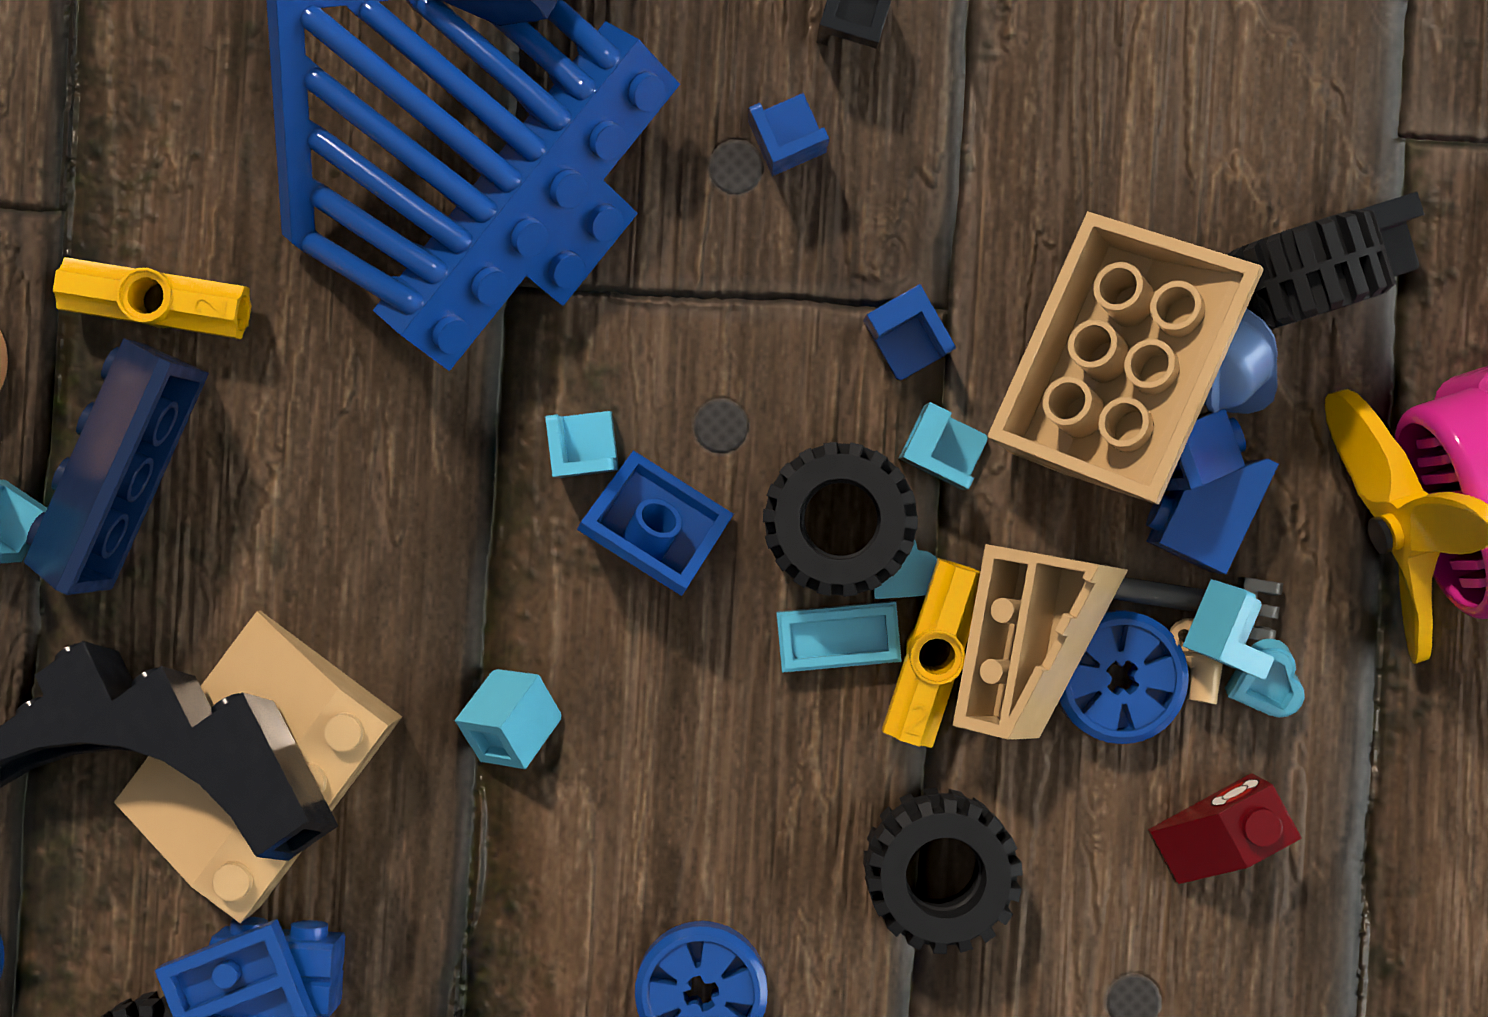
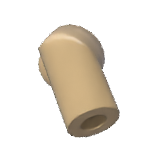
M1182 619L1171 627L1170 632L1174 635L1176 645L1180 644L1186 657L1188 668L1191 670L1187 700L1217 705L1223 664L1183 647L1194 619Z

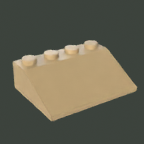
M1087 211L987 437L1009 453L1059 473L1159 505L1263 273V267Z
M260 610L256 611L200 686L211 708L221 699L242 692L274 701L331 812L402 718L400 714ZM150 756L147 757L114 801L119 809L192 888L239 923H242L262 906L300 855L299 853L289 861L256 857L232 818L199 784L165 762Z

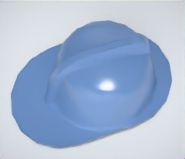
M1246 309L1205 400L1204 405L1207 407L1208 412L1216 413L1220 409H1226V412L1249 414L1265 409L1274 401L1278 388V351L1275 336L1266 322L1249 309Z

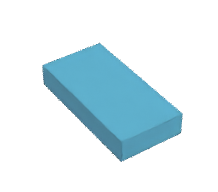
M896 601L776 612L782 673L902 662Z

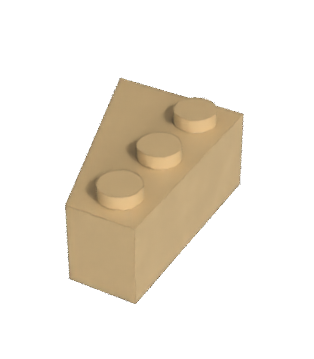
M985 544L953 726L1007 740L1040 738L1128 570Z

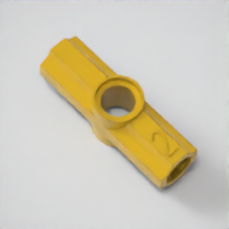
M64 257L62 265L56 270L53 285L56 308L62 311L142 323L156 328H173L235 339H242L245 329L249 326L252 305L250 302V288L246 286L166 274L150 268L135 269ZM160 284L164 298L162 304L156 311L148 313L144 306L145 294L150 287Z
M937 558L915 628L906 640V656L882 726L883 733L915 746L933 747L955 678L960 675L965 660L964 650L969 638L980 571L953 561ZM943 639L950 644V654L947 660L941 665L934 667L921 663L919 655L923 645L929 640Z

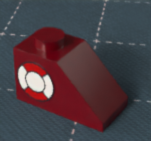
M1253 773L1148 829L1169 871L1178 884L1249 868L1302 839L1274 785Z

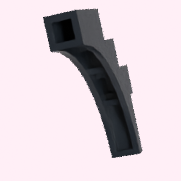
M82 641L58 652L54 662L35 674L43 696L22 704L16 710V715L0 726V788L34 768L73 755L111 750L132 751L161 760L199 784L232 818L256 857L289 861L339 826L274 701L242 692L221 699L211 708L194 675L160 666L147 670L132 680L119 651Z

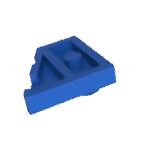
M278 919L163 963L155 969L173 1017H316Z

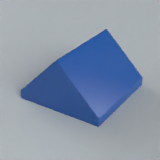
M633 450L582 519L577 530L682 596L734 514Z

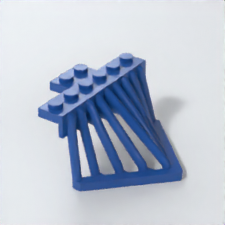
M266 0L282 235L304 253L380 298V302L373 311L397 333L448 371L457 363L525 277L529 278L552 299L564 306L638 214L604 179L680 85L638 38L606 21L597 31L564 0H557L554 9L549 14L548 20L576 44L578 56L574 61L570 60L528 22L504 26L492 23L548 73L554 85L547 92L443 1L406 0L416 13L426 19L517 99L529 114V117L522 123L379 2L388 0ZM345 6L357 18L371 27L480 119L506 143L504 148L497 154L321 8ZM304 29L315 36L481 175L475 184L472 185L307 57ZM308 91L427 181L456 207L450 215L447 216L322 126L310 120ZM311 150L431 235L430 240L425 246L408 240L330 189L324 183L313 178ZM314 207L406 267L405 271L400 277L389 276L319 234L315 230Z

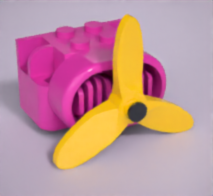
M1488 366L1450 378L1443 382L1437 390L1435 400L1408 409L1398 422L1395 439L1375 411L1358 393L1344 389L1330 393L1325 398L1326 422L1334 444L1352 478L1357 494L1375 517L1368 522L1371 542L1381 554L1392 551L1398 562L1403 625L1408 652L1413 664L1428 660L1431 656L1433 630L1432 577L1435 578L1446 597L1459 610L1474 618L1488 619Z

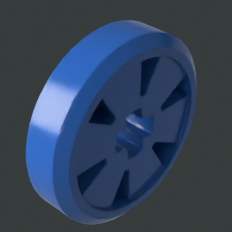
M1108 610L1064 690L1058 705L1065 716L1076 727L1098 740L1115 744H1130L1144 741L1164 730L1182 708L1189 682L1186 657L1180 644L1176 645L1174 635L1158 621L1132 611ZM1128 661L1132 666L1127 673L1129 679L1133 681L1131 686L1126 690L1117 686L1111 692L1107 687L1112 680L1110 674L1106 672L1108 667L1112 663L1123 667L1125 662Z
M711 921L684 923L669 929L658 937L646 951L635 983V1002L639 1017H763L767 1005V976L764 964L757 950L748 939L736 930ZM701 976L705 984L716 983L718 988L712 989V1000L710 1002L702 1003L698 995L687 996L685 991L691 990V979L693 977Z

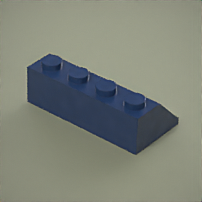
M123 338L120 347H115L109 353L101 370V378L105 381L95 402L88 404L79 417L76 433L80 437L71 457L65 458L54 473L51 487L55 492L46 512L41 513L34 520L27 535L26 541L30 548L24 563L55 590L66 595L113 589L209 372L149 345Z

